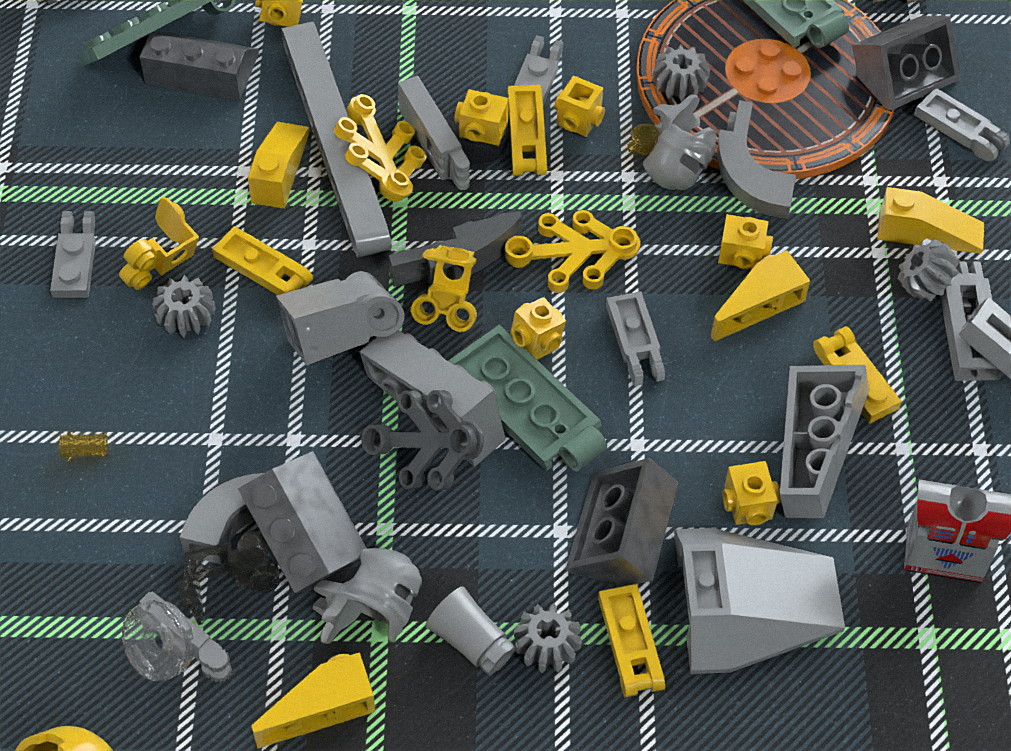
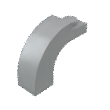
M739 100L737 112L730 111L727 130L720 129L717 160L721 176L732 194L747 207L765 215L788 219L796 175L766 169L753 159L747 147V134L753 102Z
M264 473L244 475L224 482L207 493L196 504L189 514L180 535L185 556L222 564L232 537L242 527L255 521L237 488Z

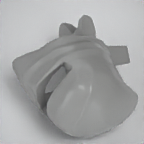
M690 95L677 105L661 104L653 108V113L659 115L661 123L654 125V130L660 135L653 150L643 161V166L648 175L665 189L687 190L691 188L699 179L701 171L707 168V164L714 155L716 133L713 129L707 127L695 134H691L692 128L700 126V118L693 114L700 100L697 95Z
M369 548L361 551V565L351 580L342 584L322 579L314 586V591L325 596L326 599L320 597L313 604V610L321 614L322 620L326 622L320 634L321 642L325 644L331 643L339 631L354 622L360 613L388 623V642H395L410 618L413 607L410 605L412 598L417 596L422 585V577L418 568L412 564L405 554L389 549Z

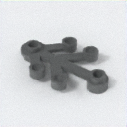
M406 390L400 393L398 406L403 413L409 415L421 432H394L387 425H369L364 429L361 441L364 450L370 455L387 454L393 447L421 448L409 466L402 468L400 471L399 481L405 489H418L422 487L425 481L424 471L441 448H449V452L439 467L432 468L428 473V484L433 490H447L453 484V472L461 461L472 460L480 455L484 446V436L481 428L476 423L462 421L452 409L453 400L448 391L433 390L428 394L426 400L428 409L432 413H437L449 429V432H441L423 409L424 400L422 394L417 390ZM439 397H440V399H441V405H440V406H439V404H438V398H439ZM440 474H441V476H442V482H441V483H440V480H439Z

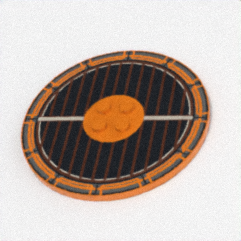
M673 0L656 15L643 35L636 65L638 92L650 119L655 125L661 123L660 116L653 113V108L661 104L677 105L681 103V100L678 96L668 99L666 92H658L652 76L658 54L664 53L667 47L677 50L680 44L686 50L694 47L696 54H705L706 63L709 64L710 68L707 86L704 92H698L697 96L700 100L693 112L694 115L700 118V126L691 129V134H695L710 127L716 133V149L712 160L707 165L719 170L717 160L720 129L727 130L730 111L737 112L739 100L753 102L747 134V147L751 156L758 164L772 171L794 174L796 179L821 175L843 167L867 152L883 135L893 117L895 109L887 110L858 78L852 44L879 34L881 31L872 20L846 0H833L844 10V15L850 26L849 32L822 48H817L805 36L800 39L799 46L794 48L743 0Z

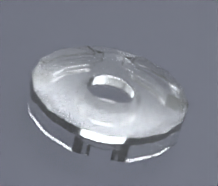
M155 600L140 603L129 611L123 622L121 637L124 652L132 667L143 677L153 681H167L184 672L193 659L194 649L190 650V640L194 639L192 628L185 615L174 604ZM155 631L162 638V649L158 647L154 640Z

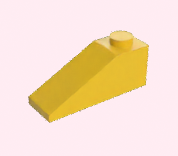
M276 122L257 149L248 175L251 203L285 209L310 133V127Z
M891 187L886 188L879 212L877 240L921 245L926 238L931 241L936 239L939 242H944L951 250L982 254L984 222L923 192Z
M787 250L775 256L768 255L757 263L714 316L711 338L714 342L805 302L810 280Z
M360 652L353 655L339 654L330 658L327 663L320 664L252 724L257 749L374 713V695Z

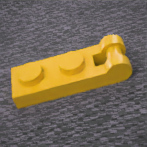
M508 86L512 175L523 176V172H536V175H547L542 86ZM535 151V158L523 159L522 152Z
M235 226L212 249L214 258L275 293L276 296L298 290L301 287L305 288L313 280V275L306 267ZM284 274L291 277L287 282L281 279Z
M848 327L836 330L834 336L830 338L823 336L813 342L815 353L824 365L866 366L869 392L861 414L869 424L900 409L901 399L856 343L854 334ZM841 349L845 355L838 357L835 351Z
M633 584L599 591L598 600L619 672L624 697L636 696L638 691L651 689L652 692L665 690L663 671L638 585ZM645 664L647 672L634 675L632 666Z

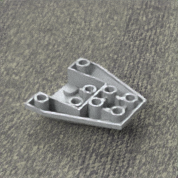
M715 528L675 529L678 567H683L690 623L686 638L691 674L733 672L844 631L845 624L833 557Z

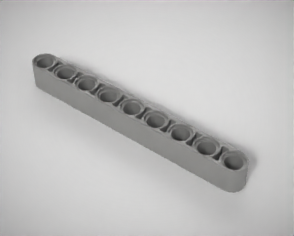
M312 21L281 28L284 49L355 255L359 258L391 250L392 244L389 230L370 176L360 167L347 162L345 153L351 143L338 138L334 133V127L338 120L342 117L348 118L316 26Z

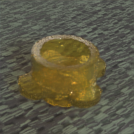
M640 124L632 128L630 132L632 140L627 144L628 151L633 154L649 155L658 142L659 130L651 124Z

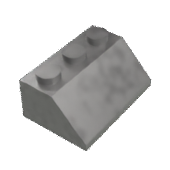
M919 16L852 44L858 78L887 110L898 108L931 93L936 88L940 89L960 80L950 16Z
M157 32L149 34L140 55L145 84L240 101L257 60L259 49L173 33Z
M313 451L277 466L237 488L294 593L303 592L319 583L322 579L324 580L360 560L361 551L367 549Z
M651 458L593 472L566 570L572 574L619 586L653 581L678 481Z

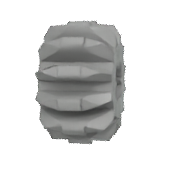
M680 44L677 50L667 47L664 53L658 54L652 76L658 92H666L668 99L678 96L682 102L685 96L704 92L710 68L709 64L706 63L705 54H696L694 47L689 50L683 49Z
M926 238L921 245L915 244L910 254H905L906 259L899 265L901 272L897 279L902 283L906 292L913 297H918L920 300L925 298L931 301L936 295L942 296L947 286H952V278L959 273L956 267L960 260L944 242H939L936 239L931 241Z
M185 275L179 282L169 278L168 287L158 286L157 297L153 298L152 305L154 312H156V321L160 327L165 326L169 335L178 330L183 338L187 331L191 330L199 335L200 325L210 326L211 316L215 314L212 291L209 289V286H203L199 278L189 282Z
M555 603L549 607V611H544L537 604L534 607V615L526 612L523 613L521 616L522 625L515 627L514 637L518 640L515 643L517 654H525L524 663L526 666L538 662L539 671L543 673L547 665H552L559 672L562 669V661L572 664L576 655L574 651L581 649L582 639L578 636L581 629L579 622L571 621L572 614L569 609L558 614Z

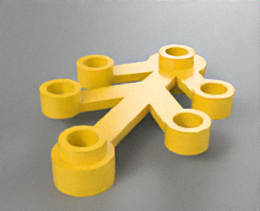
M360 94L351 99L346 108L348 118L342 117L338 120L334 127V133L338 138L351 143L345 153L347 162L360 167L380 181L379 190L385 198L394 202L402 201L413 190V184L409 177L415 169H419L422 166L427 155L420 147L410 146L403 157L404 163L397 170L393 158L403 144L410 142L415 134V129L410 123L399 121L392 131L391 139L386 144L373 117L376 111L374 100L367 95ZM357 125L363 126L368 139L356 132ZM368 155L377 160L380 166L368 159Z
M587 210L575 212L572 222L573 229L560 222L555 214L545 213L540 216L538 221L539 233L545 237L557 236L565 242L533 245L527 237L513 236L505 244V258L513 267L522 268L529 264L531 260L569 256L558 269H554L548 274V288L552 292L562 293L568 289L569 278L592 254L604 253L595 265L588 266L583 271V285L588 289L595 290L603 285L605 273L619 259L626 260L637 255L640 250V239L632 228L619 226L611 229L593 218L592 213ZM580 220H585V221H587L588 223L582 224V223H579L578 221H580ZM550 223L553 224V226L547 227L544 224ZM591 232L600 239L589 240L581 234ZM594 275L597 276L598 279L594 280L588 277ZM554 279H562L563 282L557 283V282H554L553 280H554Z

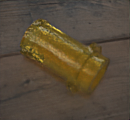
M68 431L67 435H60V457L68 458V461H73L74 457H108L107 433L73 435L72 431Z

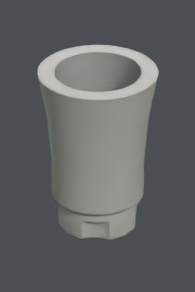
M464 586L450 593L436 607L426 622L427 629L447 641L476 667L480 666L489 676L499 671L516 650V646L506 638V634L477 605Z

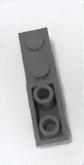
M520 210L511 213H501L495 217L475 222L463 223L453 227V239L436 241L431 245L415 249H404L389 255L390 278L393 286L396 287L427 278L431 286L434 280L436 261L428 260L422 257L427 249H436L439 245L475 252L474 258L477 261L472 267L471 275L485 268L505 253V244L508 239L513 236H521L522 215ZM445 263L443 271L449 279L457 280L462 277L464 268Z

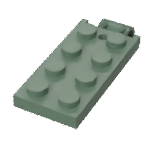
M167 0L169 7L164 2L139 15L142 21L135 17L112 28L113 36L107 31L83 43L86 50L78 53L77 56L82 65L85 66L201 6L206 13L219 15L233 8L235 0H222V8L218 7L214 0Z
M743 0L794 48L799 46L800 39L805 36L817 48H822L849 32L850 26L844 15V10L833 0Z
M501 325L496 326L448 360L453 365L458 364L462 366L475 379L480 382L486 381L493 387L497 394L496 402L503 430L545 471L552 468L551 460L558 454L561 455L569 468L577 472L606 451L607 443L599 432L602 430L600 419L524 347L517 346L512 336Z

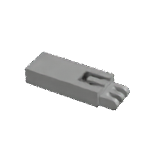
M419 76L398 82L399 111L405 121L414 127V136L425 151L440 179L444 180L451 177L458 189H468L470 186V162Z
M960 261L957 266L959 273L951 280L952 286H947L944 289V294L940 296L955 381L1000 380L1003 372L958 335L971 316L967 315L965 319V313H970L972 307L968 299H974L976 308L988 297L992 300L989 280L983 277L981 262L972 261L971 273H969L967 262Z
M988 297L973 311L958 335L1011 379V316Z

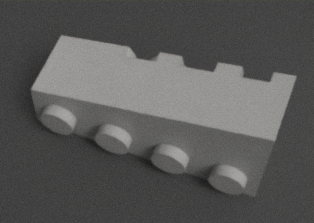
M398 330L390 336L375 338L359 351L367 377L397 402L401 392L406 390L419 391L424 400L423 409L441 432H449V429L437 413H432L428 409L426 404L427 396L433 390H446L451 394L453 400L452 409L462 421L476 423L481 428L484 436V446L480 455L475 459L467 460L474 467L506 440L496 402L497 394L493 387L486 381L480 382L469 375L462 366L458 364L453 365L448 362L435 349H428L421 345L411 334H404ZM440 397L438 398L439 406L441 405Z
M865 365L790 366L780 497L785 518H824L869 392Z

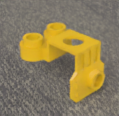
M160 198L155 219L163 232L172 241L178 242L180 245L166 253L154 238L148 241L140 239L133 243L123 255V258L128 263L119 273V277L128 287H134L136 290L143 288L152 279L150 274L152 269L155 268L160 275H163L192 257L195 253L199 236L185 222L182 208L169 198ZM185 250L179 258L172 261L180 251Z
M439 245L436 249L431 248L423 252L422 257L436 261L433 284L429 287L428 294L420 295L411 306V314L415 321L428 325L435 322L440 314L446 315L447 324L455 331L464 332L472 327L476 321L477 312L471 303L465 301V298L468 294L472 267L477 261L474 258L475 252ZM444 264L462 266L464 268L462 277L457 280L446 277L443 271ZM423 302H430L434 307V311L432 313L425 312L422 307ZM465 309L469 314V318L467 320L460 319L457 316V310Z

